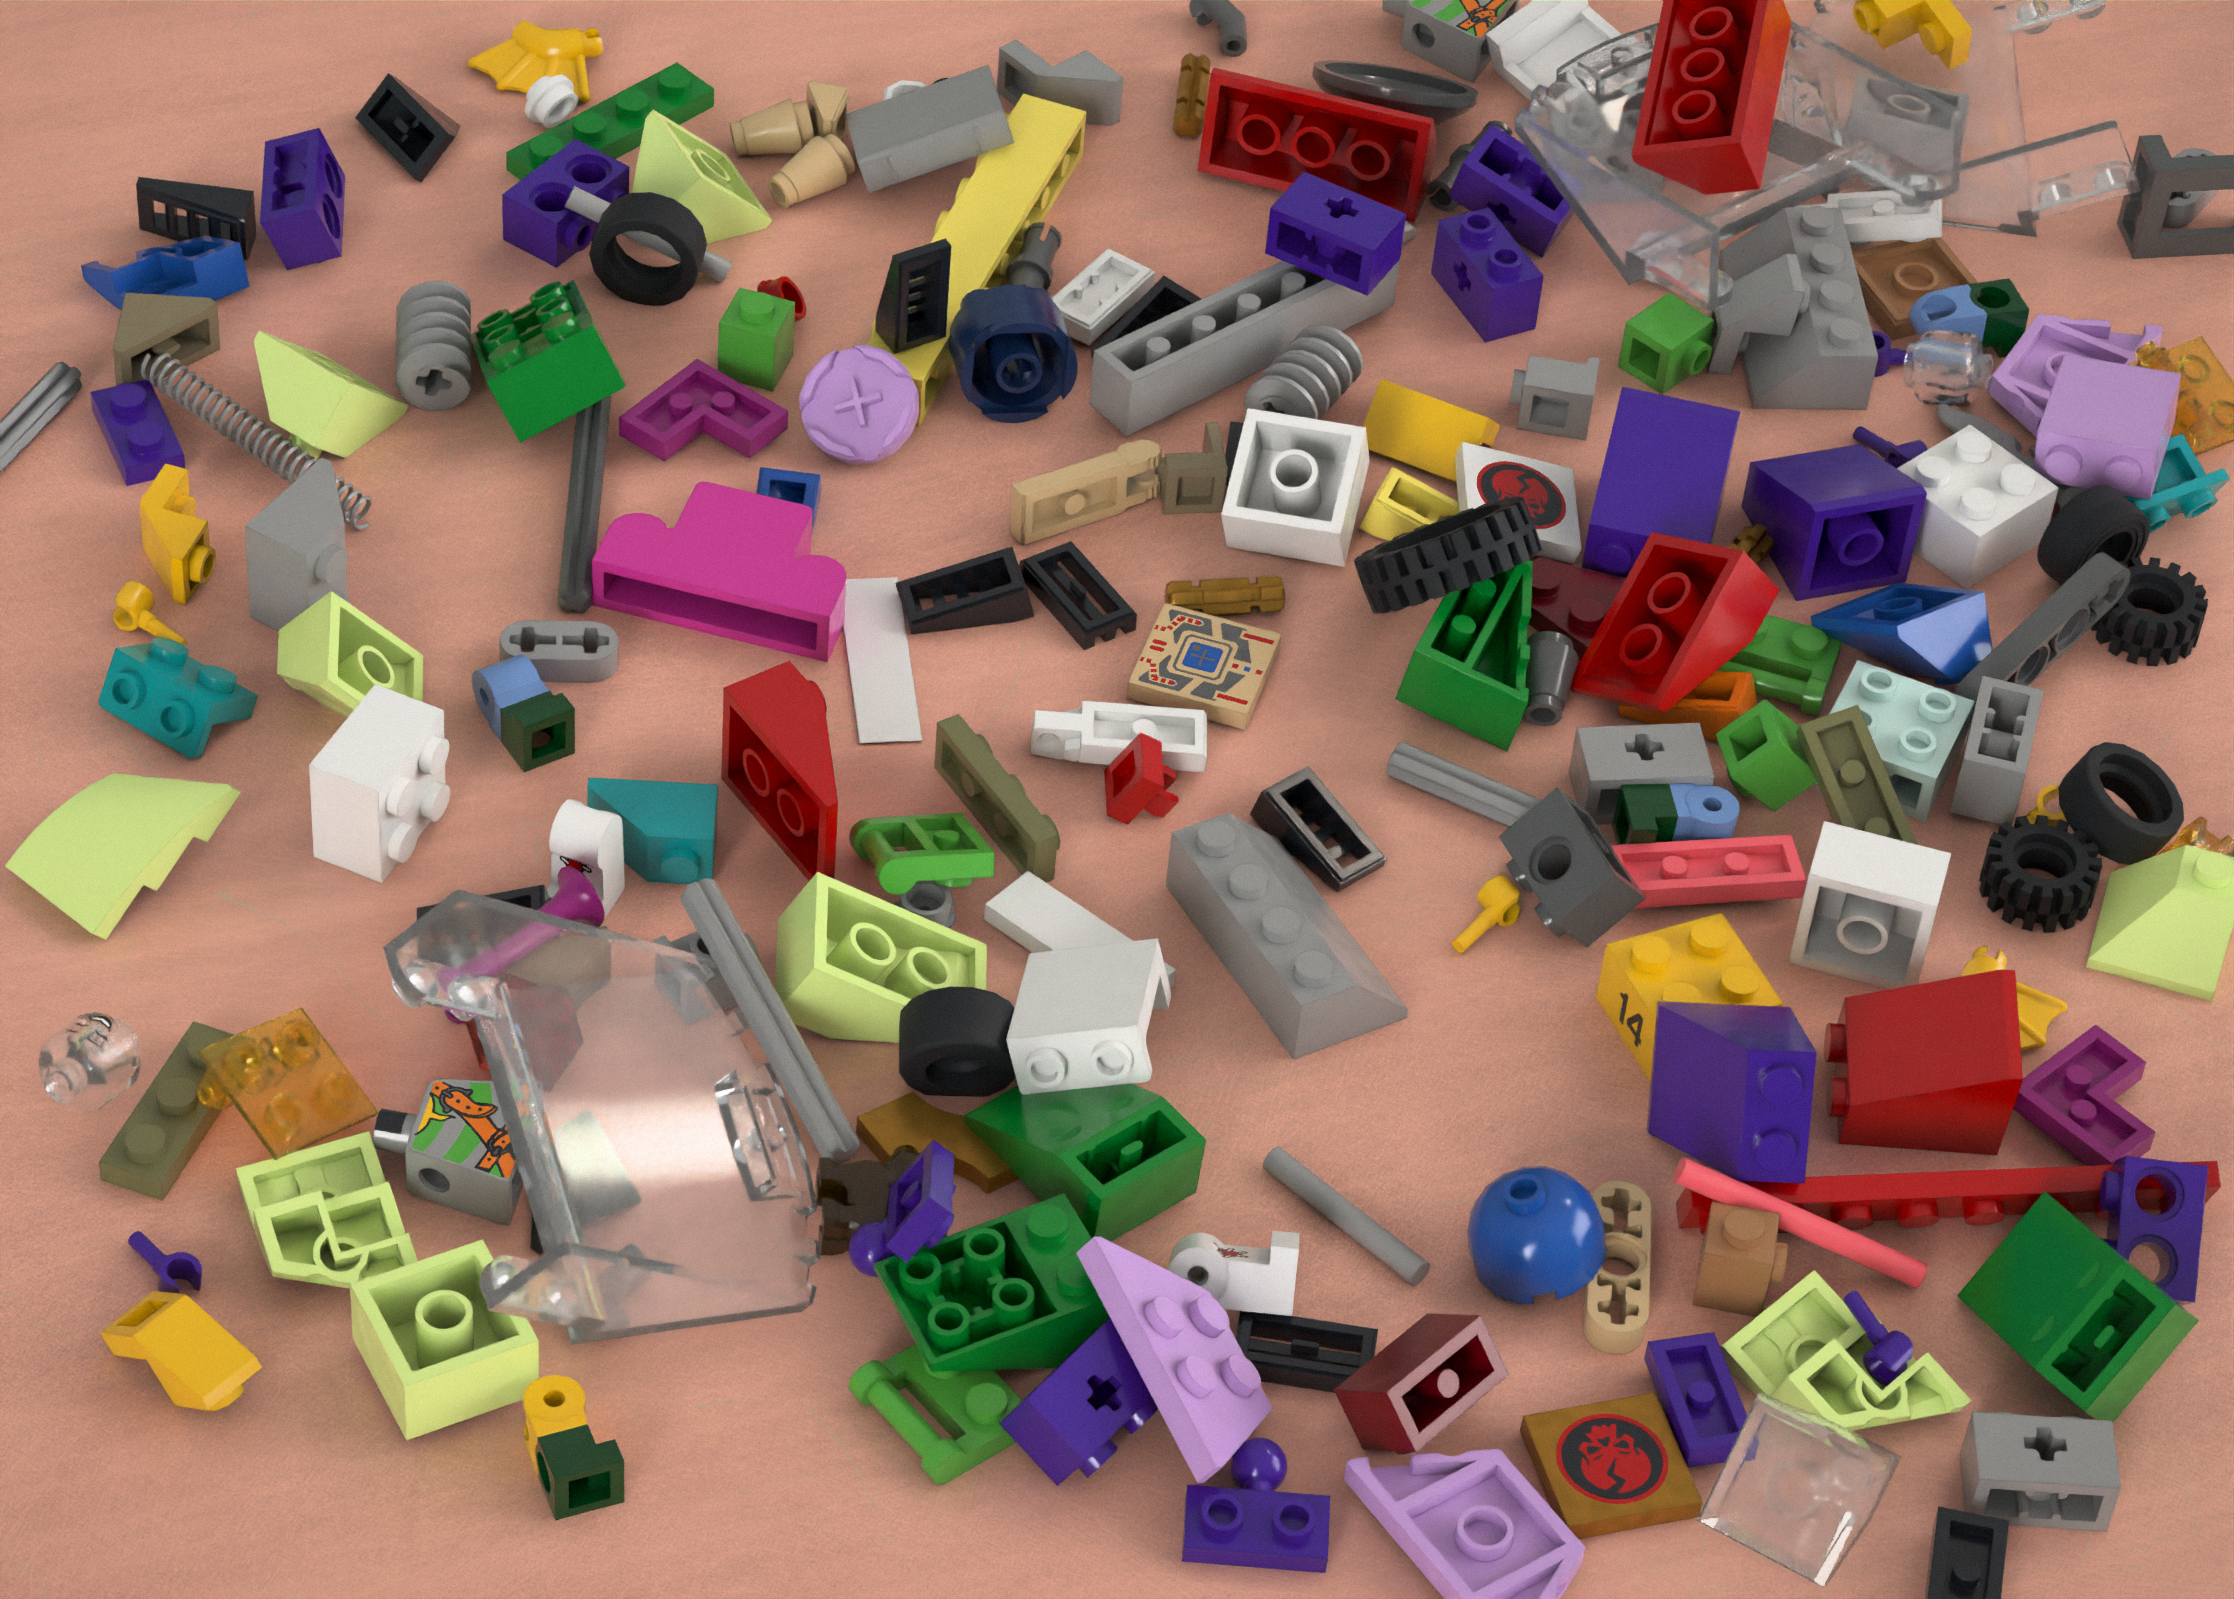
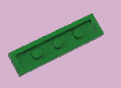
M676 62L507 151L506 170L519 180H522L574 139L617 159L640 146L645 119L652 110L680 125L714 107V88Z

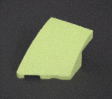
M112 773L86 787L53 811L19 846L5 867L91 934L107 940L142 886L144 885L157 891L192 838L196 837L208 842L241 792L229 784Z
M370 1131L236 1168V1179L263 1257L273 1277L350 1288L352 1283L418 1261L410 1235L405 1233L390 1183L385 1181Z
M1815 1270L1720 1347L1730 1374L1768 1405L1789 1418L1830 1435L1959 1412L1972 1401L1928 1352L1917 1361L1912 1357L1907 1362V1370L1888 1386L1881 1385L1875 1381L1866 1370L1863 1362V1355L1874 1345L1867 1338L1866 1332L1846 1304Z

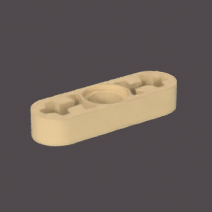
M1615 1180L1601 1184L1592 1194L1606 1231L1604 1239L1607 1248L1606 1258H1622L1631 1263L1636 1271L1629 1275L1617 1276L1608 1273L1601 1267L1593 1280L1584 1286L1583 1333L1587 1341L1596 1349L1608 1354L1617 1355L1626 1354L1638 1348L1645 1335L1650 1300L1652 1203L1648 1194L1641 1187L1631 1182ZM1613 1210L1624 1212L1626 1220L1624 1233L1613 1232ZM1611 1301H1623L1621 1306L1622 1324L1611 1323V1317L1608 1314Z

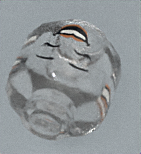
M99 1012L81 1014L51 1035L42 1044L38 1063L43 1086L50 1097L69 1109L81 1113L100 1110L126 1091L138 1079L141 1060L140 1045L135 1033L123 1021Z

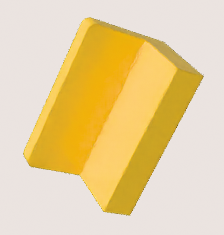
M1380 379L1362 427H1366L1368 450L1457 483L1454 456L1461 442L1478 446L1484 444L1492 447L1500 425L1483 415Z

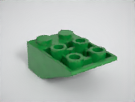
M574 280L563 286L561 282L557 281L541 287L530 296L529 300L531 303L512 313L508 309H503L490 314L478 323V331L471 334V341L485 381L520 443L626 387L622 374Z
M1131 1083L1024 1095L1019 1091V1087L1016 1086L964 1115V1122L1011 1168L1014 1174L1041 1201L1065 1193L1091 1238L1102 1237L1111 1242L1196 1193L1206 1139L1163 1096Z
M2045 1191L1957 1295L2036 1371L2081 1410L2097 1420H2109L2112 1423L2199 1321Z
M1065 1193L946 1236L930 1249L923 1245L908 1262L895 1255L874 1263V1271L931 1372L1056 1368L1086 1338L1110 1318L1076 1254L1092 1238Z

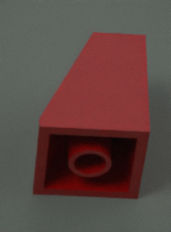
M2000 969L1845 997L1838 1022L1827 1024L1824 1038L1825 1062L1835 1063V1077H1830L1828 1082L1826 1110L1828 1117H1837L1839 1144L1997 1155L2023 1081L2015 970Z

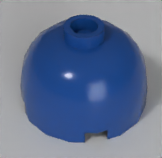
M1547 1166L1522 1167L1504 1173L1484 1188L1470 1212L1467 1231L1470 1254L1480 1282L1497 1297L1518 1304H1535L1532 1295H1544L1555 1291L1557 1300L1570 1296L1593 1280L1606 1258L1607 1248L1604 1240L1606 1231L1597 1205L1590 1191L1566 1172Z

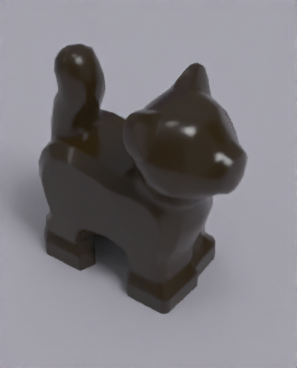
M910 1145L899 1146L883 1162L862 1160L850 1164H836L830 1157H819L815 1191L816 1205L822 1206V1225H819L820 1255L843 1254L848 1251L851 1236L860 1226L868 1222H882L887 1217L889 1188L918 1157L919 1153L915 1147Z

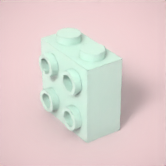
M1857 660L1830 714L1855 705L1859 706L1905 816L1926 823L1964 746L1975 701Z

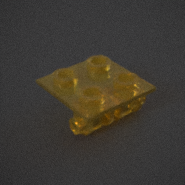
M2202 336L2169 349L2158 347L2154 341H2150L2136 350L2135 356L2138 360L2127 365L2181 374L2175 423L2170 438L2183 433L2195 456L2234 441V382Z
M302 1007L199 1049L197 1052L208 1068L203 1081L197 1086V1095L200 1102L207 1108L214 1107L218 1110L227 1109L234 1104L274 1160L375 1117L379 1113Z

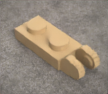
M1149 439L1135 440L1133 443L1127 442L1119 445L1117 452L1113 451L1011 484L1010 534L1020 544L1026 545L1124 513L1128 507L1144 503L1147 499L1152 500L1153 497H1157V494H1160L1161 478H1158V474H1154V471L1150 472L1148 469L1153 470L1154 467H1159V464H1161L1162 448H1160V444H1156L1155 441H1150Z

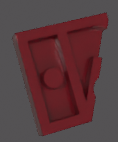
M1538 557L1533 561L1531 618L1528 624L1538 632L1552 631L1567 636L1572 641L1574 650L1578 654L1579 661H1581L1622 587L1624 580L1544 557Z

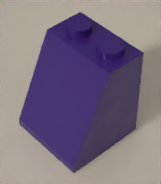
M1622 387L1589 522L1581 568L1627 578L1651 532L1712 544L1723 500L1740 411Z
M1856 444L1750 462L1741 507L1753 527L1756 524H1762L1767 527V534L1774 540V547L1769 552V555L1794 599L1801 601L1906 582L1927 492L1921 484L1862 445Z
M1657 1001L1647 1120L1648 1133L1738 1181L1805 1183L1817 1052L1792 1009L1780 1006Z

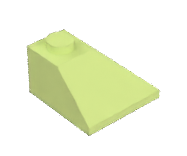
M652 110L645 119L631 193L653 192L675 199L691 210L703 226L707 244L767 228L773 221L724 152L657 111Z
M260 330L254 339L270 421L290 432L291 434L288 439L292 441V447L299 446L301 452H308L309 456L319 459L324 450L347 458L403 417L409 407L405 402L319 352Z
M330 591L279 629L277 674L292 688L303 691L323 706L348 718L375 684L423 702L424 655L334 592Z
M2184 845L2110 872L2086 968L2212 1001L2234 924V857Z

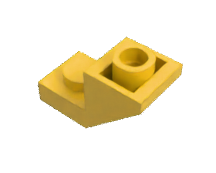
M1855 0L1852 10L1858 27L1865 34L1871 33L1883 50L1919 32L1926 50L1932 55L1937 54L1949 70L1968 61L1973 29L1950 0Z
M165 463L139 501L143 549L173 602L186 605L200 583L206 584L209 581L215 567L216 551L210 547L208 520L194 517L196 501L194 497L190 496L188 469Z
M152 1291L100 1332L114 1356L147 1360L174 1405L179 1407L207 1411L219 1410L235 1401L244 1392L245 1387L242 1383L262 1368L255 1355L186 1294Z

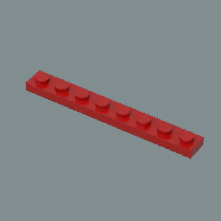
M2181 1162L2208 1166L2205 1194L2206 1204L2221 1187L2218 1162ZM2114 1165L1805 1177V1183L1740 1182L1849 1230L1863 1229L1871 1226L1873 1221L1898 1220L1899 1225L1905 1228H1921L1937 1223L1939 1218L1964 1217L1965 1223L1969 1225H1989L2002 1221L2005 1216L2025 1215L2044 1191L2071 1213L2095 1212L2097 1219L2108 1220L2109 1212L2100 1211L2099 1193L2104 1171H2113ZM2142 1178L2135 1191V1198L2139 1207L2142 1210H2160L2161 1212L2166 1204V1194L2163 1187L2153 1179ZM1685 1188L1676 1202L1679 1229L1700 1228V1233L1704 1235L1712 1201H1717ZM1778 1228V1232H1777V1233H1788V1232L1783 1231V1230H1781V1229Z

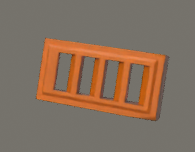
M1715 671L1665 713L1621 703L1618 705L1619 713L1622 717L1649 724L1700 723L1704 738L1718 741L1716 737L1717 732L1757 705L1753 673Z

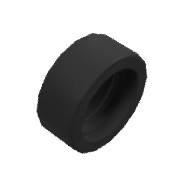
M653 192L630 193L615 199L602 213L593 236L589 256L594 273L608 290L623 300L643 305L660 306L682 299L694 286L704 259L707 241L703 226L691 210L675 199ZM627 231H643L657 235L671 244L680 256L681 262L670 267H652L639 263L624 252L617 243L616 236Z
M2104 742L2090 748L2065 775L2058 787L2059 805L2066 821L2074 832L2081 829L2087 834L2085 844L2094 842L2099 849V855L2120 864L2131 865L2155 856L2178 832L2184 821L2183 802L2175 784L2162 768L2145 754L2124 744ZM2105 789L2112 791L2124 800L2138 819L2130 816L2117 806Z

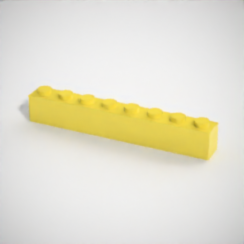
M1023 93L1011 114L1005 112L1014 143L978 155L971 178L964 177L959 184L953 207L950 211L943 210L936 223L934 237L930 243L946 238L951 244L946 337L894 354L876 333L874 320L870 339L866 345L888 351L909 371L919 393V416L915 425L920 426L955 368L949 350L950 327L954 317L961 309L962 299L973 290H987L1006 284L1007 267L1011 259L1019 254L1027 228L1033 223L1044 221L1083 156L1086 111Z

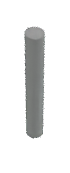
M574 186L564 207L599 223L602 213L611 203ZM627 231L622 233V235L681 262L680 256L671 244L657 235L643 231ZM706 249L699 272L723 282L732 261Z
M1276 1147L1268 1153L1263 1162V1168L1409 1283L1417 1285L1425 1278L1430 1269V1263L1281 1147Z

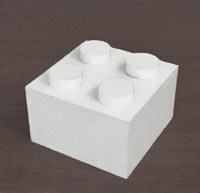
M1247 408L1221 513L1226 546L1228 548L1345 567L1370 462L1366 427Z
M1972 425L1966 426L1897 468L1921 484L1927 492L1913 551L1966 590L2039 545L2050 523L2059 487Z
M377 684L372 687L309 764L314 857L380 883L386 879L398 862L404 863L410 858L419 835L430 821L436 822L442 817L450 799V787L446 785L445 762L449 753V741L444 739V710Z
M1824 821L1810 868L1788 963L1887 989L1917 985L1951 853Z

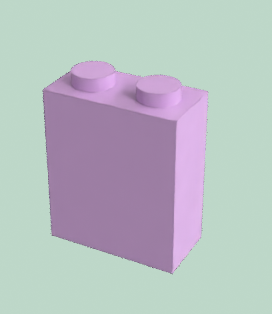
M2064 354L2038 428L2033 470L2052 483L2085 489L2106 485L2116 489L2122 495L2151 500L2175 423L2181 374Z

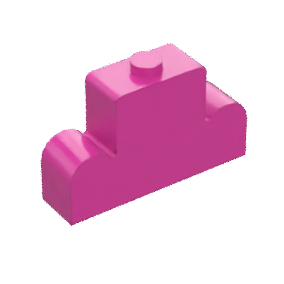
M699 482L695 485L675 527L672 529L667 528L660 518L646 513L625 514L614 520L592 559V605L828 662L843 630L847 574L844 567L836 560L827 556L811 555L813 511L809 506L710 482Z

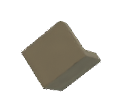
M1218 422L1205 423L1202 452L1165 454L1159 467H1155V474H1158V478H1161L1160 499L1163 514L1222 512L1228 467Z

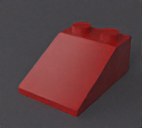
M1651 532L1579 662L1570 690L1577 694L1665 713L1752 642L1780 590L1744 550Z
M787 661L723 688L721 779L808 881L817 872L835 879L838 797L826 719V701L819 686L812 680L807 681L790 661Z

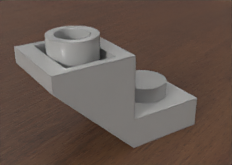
M1018 40L999 47L997 90L1001 96L1016 106L1024 93L1086 111L1085 124L1112 126L1120 122L1123 77L1087 50L1055 66H1051Z
M1786 253L1715 291L1707 315L1714 319L1710 340L1712 354L1706 365L1708 373L1730 375L1737 354L1744 353L1747 349L1750 332L1781 336L1791 335L1797 314H1804L1806 312L1810 297V284L1807 279H1802L1798 255Z

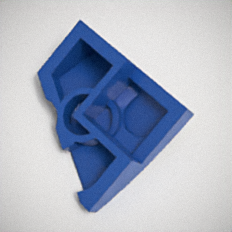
M208 235L183 240L169 246L136 251V261L118 268L99 264L98 261L81 265L84 280L120 310H122L125 292L205 297L215 301L250 287L240 242Z

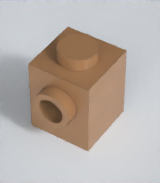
M1712 1201L1700 1251L1693 1305L1757 1317L1762 1313L1769 1282L1782 1284L1789 1244L1776 1241L1779 1213Z

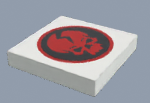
M1461 442L1454 456L1459 513L1501 499H1510L1515 496L1523 497L1542 547V551L1537 556L1574 564L1581 551L1573 468Z

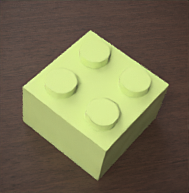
M483 1239L350 1284L352 1338L406 1441L523 1400L526 1388L534 1380L539 1379V1340Z

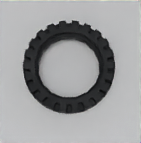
M1515 496L1510 499L1505 498L1496 502L1486 503L1475 509L1470 508L1461 511L1457 515L1439 519L1430 525L1426 524L1414 529L1415 531L1394 537L1391 541L1383 542L1375 546L1374 549L1362 553L1361 556L1355 558L1354 563L1372 611L1375 614H1382L1392 610H1401L1410 605L1411 607L1419 605L1429 599H1437L1446 596L1449 592L1460 591L1470 587L1473 583L1483 582L1494 577L1495 574L1506 572L1514 568L1515 565L1530 560L1531 557L1536 556L1542 551V547L1523 497Z

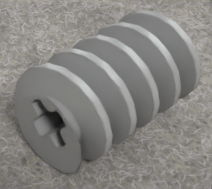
M444 281L423 282L411 287L404 293L396 307V386L406 401L425 411H443L456 407L466 399L471 390L469 384L471 378V300L466 292L455 284Z
M1312 325L1303 329L1247 390L1244 402L1246 412L1247 408L1321 420L1329 408L1337 402L1352 382H1355L1362 373L1363 359L1360 349L1349 336L1336 328L1327 325Z

